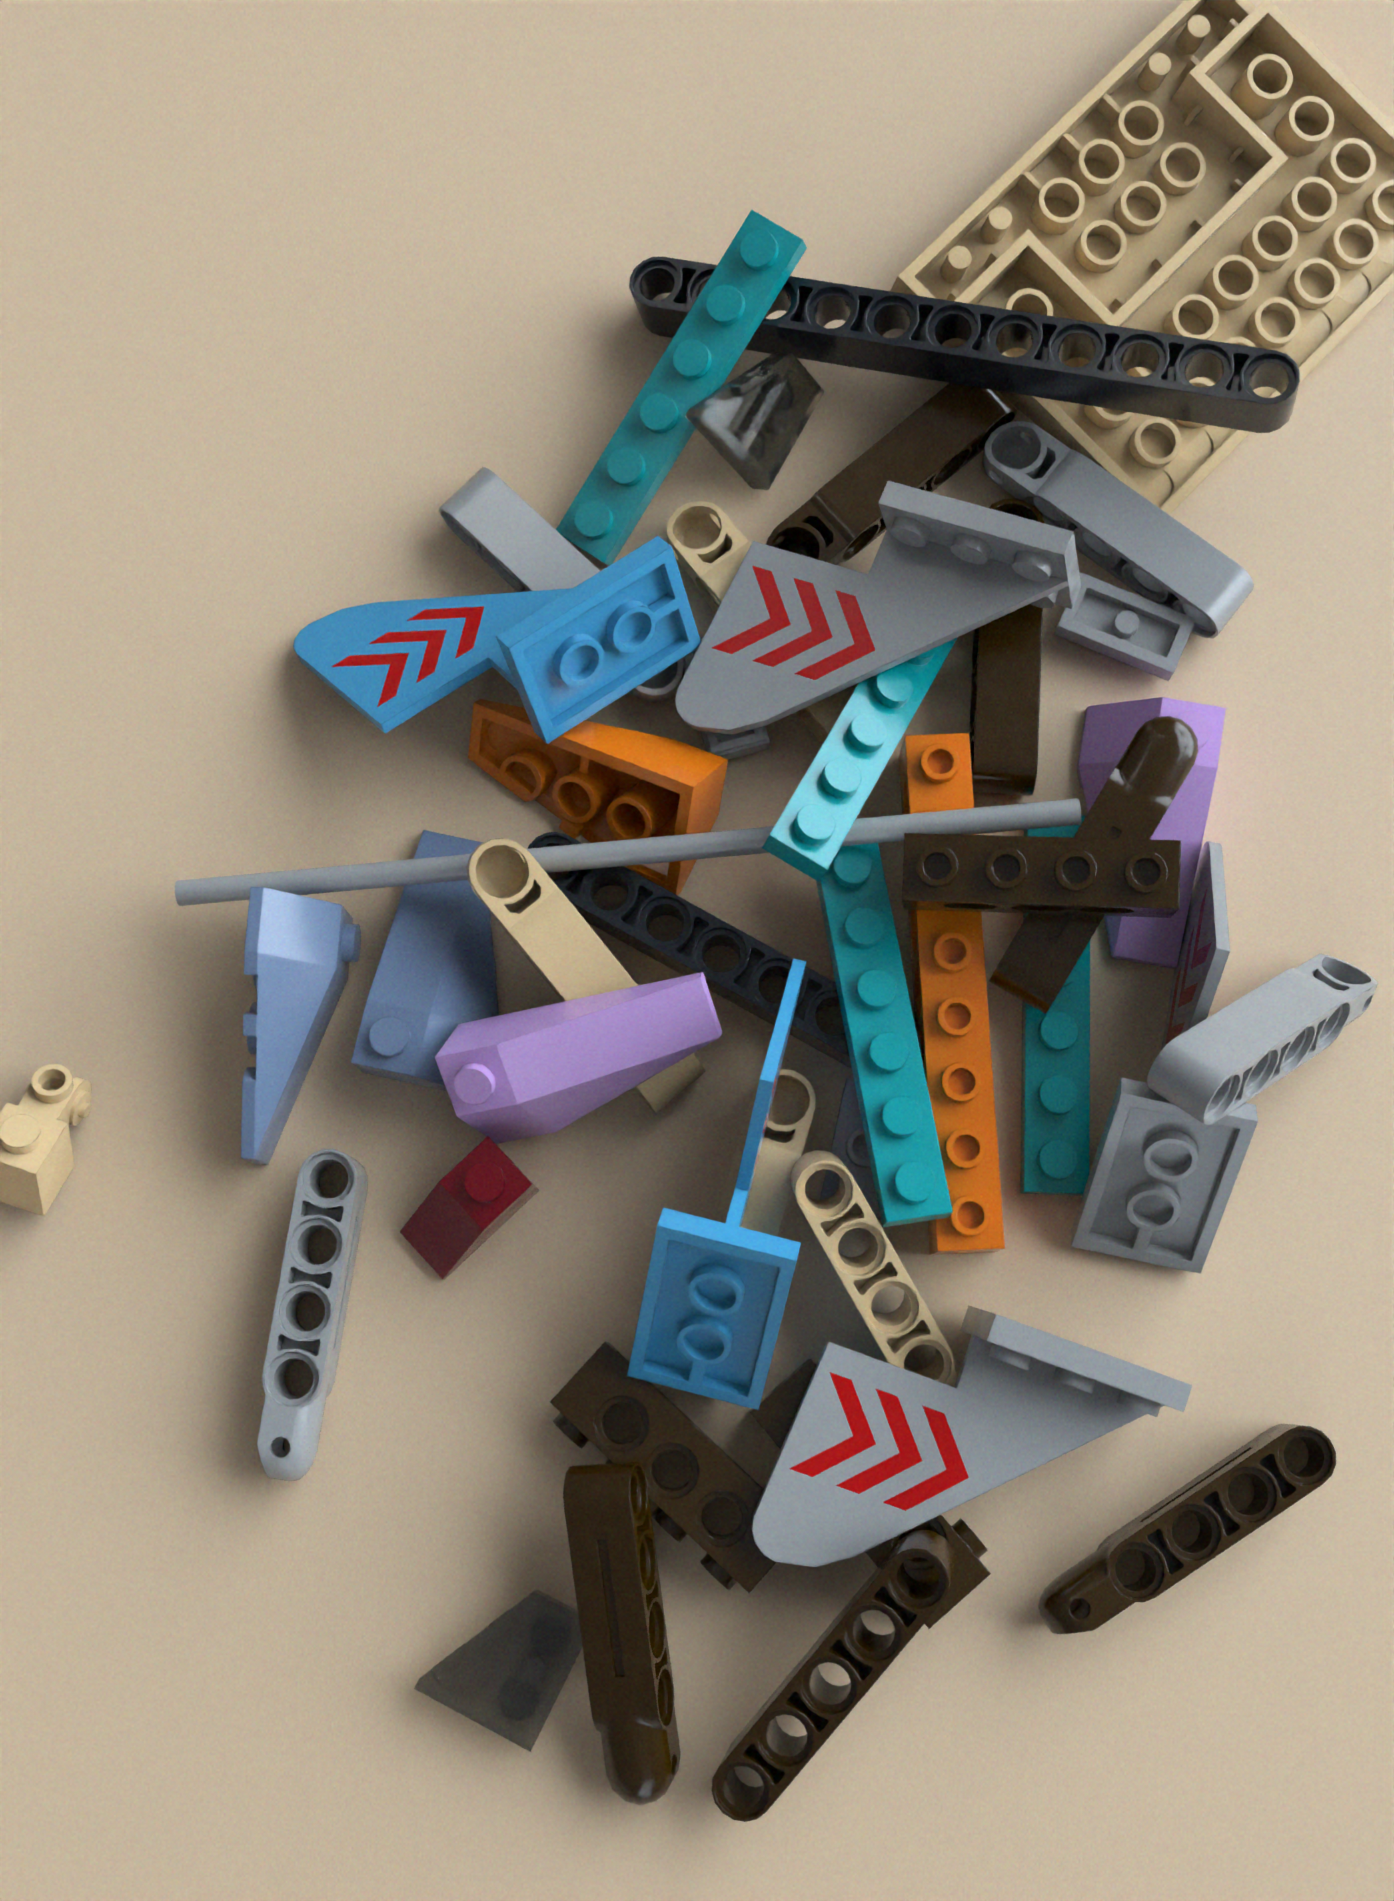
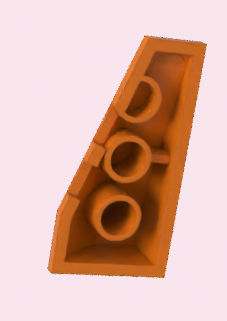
M479 699L473 703L468 759L524 802L535 800L562 820L558 828L574 839L581 835L590 843L705 833L711 831L719 815L728 759L672 738L586 720L546 744L534 732L525 708ZM697 859L629 865L625 867L678 895L681 893Z

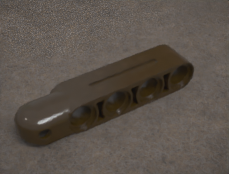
M954 383L947 384L820 488L804 505L775 527L768 537L766 545L834 565L851 559L887 530L878 504L887 481L933 492L982 452L990 434L999 426L1012 422L1017 414V410L999 391Z
M1014 498L1002 499L989 507L990 509L1045 523L1041 512L1034 505L1024 500ZM1028 604L973 630L969 722L973 792L1033 795L1038 766L1043 608Z
M1172 716L1155 717L1145 722L1134 735L1074 837L1150 839L1195 763L1198 755V739L1193 729L1183 720ZM1028 913L989 982L1046 1014L1104 916Z
M1278 1424L1273 1426L1109 1535L1098 1546L1097 1551L1056 1577L1044 1589L1038 1608L1050 1631L1055 1634H1071L1097 1629L1135 1602H1146L1156 1598L1323 1485L1332 1476L1336 1466V1451L1331 1440L1322 1431L1311 1426L1296 1424ZM1299 1437L1307 1446L1309 1459L1306 1466L1300 1472L1293 1474L1284 1462V1450L1291 1439ZM1245 1473L1253 1483L1254 1497L1247 1508L1236 1511L1228 1499V1488L1236 1476ZM1192 1511L1200 1524L1198 1538L1192 1545L1179 1548L1172 1537L1174 1520L1180 1514ZM1130 1549H1138L1145 1560L1143 1575L1133 1584L1122 1585L1116 1576L1115 1565L1123 1552ZM1078 1599L1077 1607L1070 1611L1071 1603Z
M639 1462L571 1466L565 1475L563 1501L592 1719L596 1730L601 1732L606 1775L612 1790L626 1802L644 1805L655 1802L666 1794L679 1770L681 1755L674 1708V1684L646 1476Z

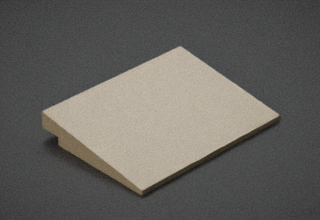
M1183 0L897 276L890 291L1276 350L1287 354L1296 362L1300 371L1301 382L1394 288V124L1271 0H1263L1257 7L1250 0ZM953 338L945 341L943 344L948 348H956L963 345L966 340ZM1011 348L1006 350L1003 355L1019 357L1028 351L1022 348ZM1073 357L1066 360L1064 364L1070 367H1082L1090 361L1081 357ZM1134 367L1126 371L1128 375L1133 377H1145L1153 373L1144 367ZM1196 377L1189 381L1192 385L1200 388L1216 384L1215 381L1207 377ZM1260 387L1253 390L1258 396L1264 398H1274L1281 395L1276 389L1271 387ZM999 391L1041 429L1068 448L1083 454L1168 515L1251 433L1249 431Z

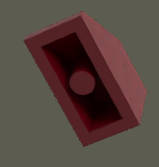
M487 1136L437 1183L400 1230V1233L435 1272L445 1280L524 1206L539 1189L501 1148Z

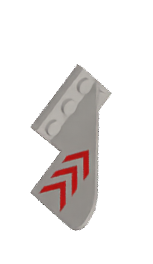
M887 481L878 503L887 530L868 574L753 541L677 688L675 698L677 712L688 726L697 731L731 735L769 725L1028 604L1040 608H1052L1056 604L1073 609L1081 589L1074 531Z
M1207 841L1200 852L1178 963L1174 970L1161 1050L1175 1037L1207 1019L1230 953L1223 853L1220 843ZM1121 1077L1071 1229V1247L1201 1274L1258 1123L1256 1105L1244 1103L1208 1126L1149 1089L1146 1082Z
M969 1305L960 1331L972 1336L954 1387L827 1341L753 1512L751 1530L754 1542L763 1555L775 1562L818 1567L855 1557L1146 1414L1157 1417L1160 1408L1165 1405L1184 1412L1192 1385Z

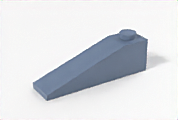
M423 830L414 859L471 854L483 842ZM467 880L404 886L367 997L351 1063L363 1073L447 1091L435 1060L437 1053L458 1024L499 1016L491 912L473 892Z
M250 887L244 949V975H253L254 986L257 990V1002H253L249 1012L243 1014V1036H247L249 1053L256 1054V1067H247L242 1079L241 1159L253 1164H269L347 983L349 962H358L361 950L360 925L353 924L352 916L341 904L265 887Z

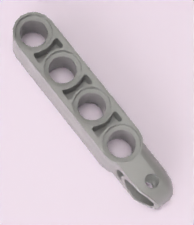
M1026 421L1009 422L999 426L987 439L983 450L982 464L986 474L995 484L1016 499L1024 500L1034 505L1043 515L1045 524L1074 531L1076 550L1139 595L1195 618L1196 621L1192 628V632L1205 638H1215L1218 636L1252 592L1254 587L1253 580L1238 563L1083 454L1068 448L1036 424ZM1024 432L1029 433L1032 436V438L1027 436Z
M482 467L439 508L441 517L451 530L516 592L574 588L600 572L597 567L502 479L486 467ZM681 658L631 690L630 693L638 699L654 703L667 700L676 694L677 688L683 679V659Z
M1318 954L1295 969L1285 970L1171 1040L1154 1060L1148 1073L1147 1086L1175 1106L1209 1126L1330 1046L1346 1025L1360 1017L1367 1010L1378 983L1363 970L1343 960L1325 954Z
M322 1149L311 1154L303 1162L297 1179L262 1374L263 1389L266 1395L257 1447L263 1468L271 1479L297 1481L309 1471L318 1450L326 1398L331 1393L335 1382L368 1191V1176L364 1167L353 1157L335 1149ZM342 1164L348 1172L346 1189L337 1197H324L320 1190L322 1173L332 1165ZM329 1228L337 1239L335 1254L329 1261L323 1264H316L308 1253L309 1241L317 1231ZM315 1293L322 1299L325 1305V1316L317 1328L308 1331L299 1324L297 1307L305 1296ZM299 1359L305 1361L313 1372L312 1387L301 1398L292 1395L285 1384V1374L288 1367ZM286 1439L290 1444L289 1453H287L284 1448V1442Z

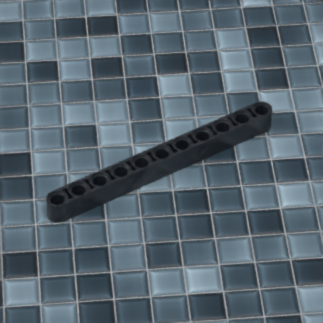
M651 257L636 266L630 276L629 288L644 326L651 333L673 338L717 265L668 257ZM793 276L788 278L745 350L1255 433L1273 432L1289 421L1300 382V371L1296 362L1287 354L1276 350ZM671 293L662 300L652 301L660 294ZM786 311L783 316L777 319H766L773 312ZM834 320L846 321L837 328H824L827 323ZM892 329L906 331L896 338L883 337L887 331ZM953 338L966 340L963 345L956 348L942 346L945 341ZM1011 348H1022L1028 351L1019 357L1003 355L1006 350ZM1073 357H1081L1090 361L1082 367H1070L1064 364L1066 360ZM1134 367H1144L1153 373L1145 377H1133L1128 375L1126 371ZM1196 377H1207L1215 381L1216 384L1200 388L1192 385L1189 381ZM1260 387H1271L1276 389L1281 395L1274 398H1264L1258 396L1253 390Z

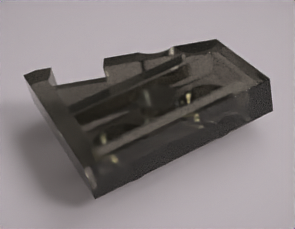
M775 352L689 408L685 417L752 489L769 490L825 391L792 352Z
M535 1589L419 1678L414 1689L531 1752L582 1649L578 1610Z

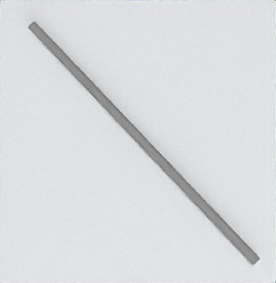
M1079 799L859 818L854 821L841 846L904 841V833L972 835L1080 825ZM774 826L529 848L527 850L546 873L769 853L762 849V846ZM470 854L178 880L175 883V897L179 906L249 900L250 887H265L296 895L463 881L467 880L466 866Z

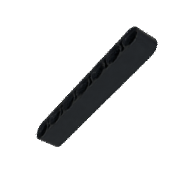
M549 832L536 837L528 846V849L583 843L566 834ZM625 866L569 871L566 876L560 879L552 880L586 922L683 976L703 972L710 991L773 1026L775 1025L780 1004L768 1002L763 998L759 991V985L770 976L779 975L788 979L793 961L792 958ZM607 885L620 886L627 891V899L621 907L615 910L601 909L593 903L595 894L600 888ZM661 915H671L679 919L684 927L677 938L671 941H660L649 934L648 928L650 923ZM716 945H725L731 947L737 953L739 961L733 969L727 972H716L705 965L703 961L704 954ZM805 966L789 1034L852 1069L845 1033L841 1035L824 1033L818 1027L815 1019L816 1013L826 1006L840 1008L836 983ZM917 1033L918 1042H919V1047H920V1052H921V1051H922V1049H921V1039H920V1037H919V1035H918V1033Z

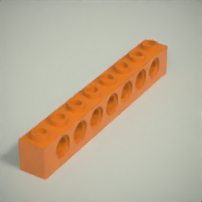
M969 733L905 735L898 757L902 815L974 808ZM908 910L915 1028L921 1039V1057L953 1213L948 1218L928 1221L930 1255L997 1252L1005 1249L982 912Z

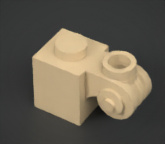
M48 1064L36 1070L32 1076V1083L27 1086L18 1106L7 1102L0 1112V1202L43 1217L75 1166L68 1124L77 1126L91 1111L92 1086L90 1081L80 1077L73 1079L69 1069L59 1064Z

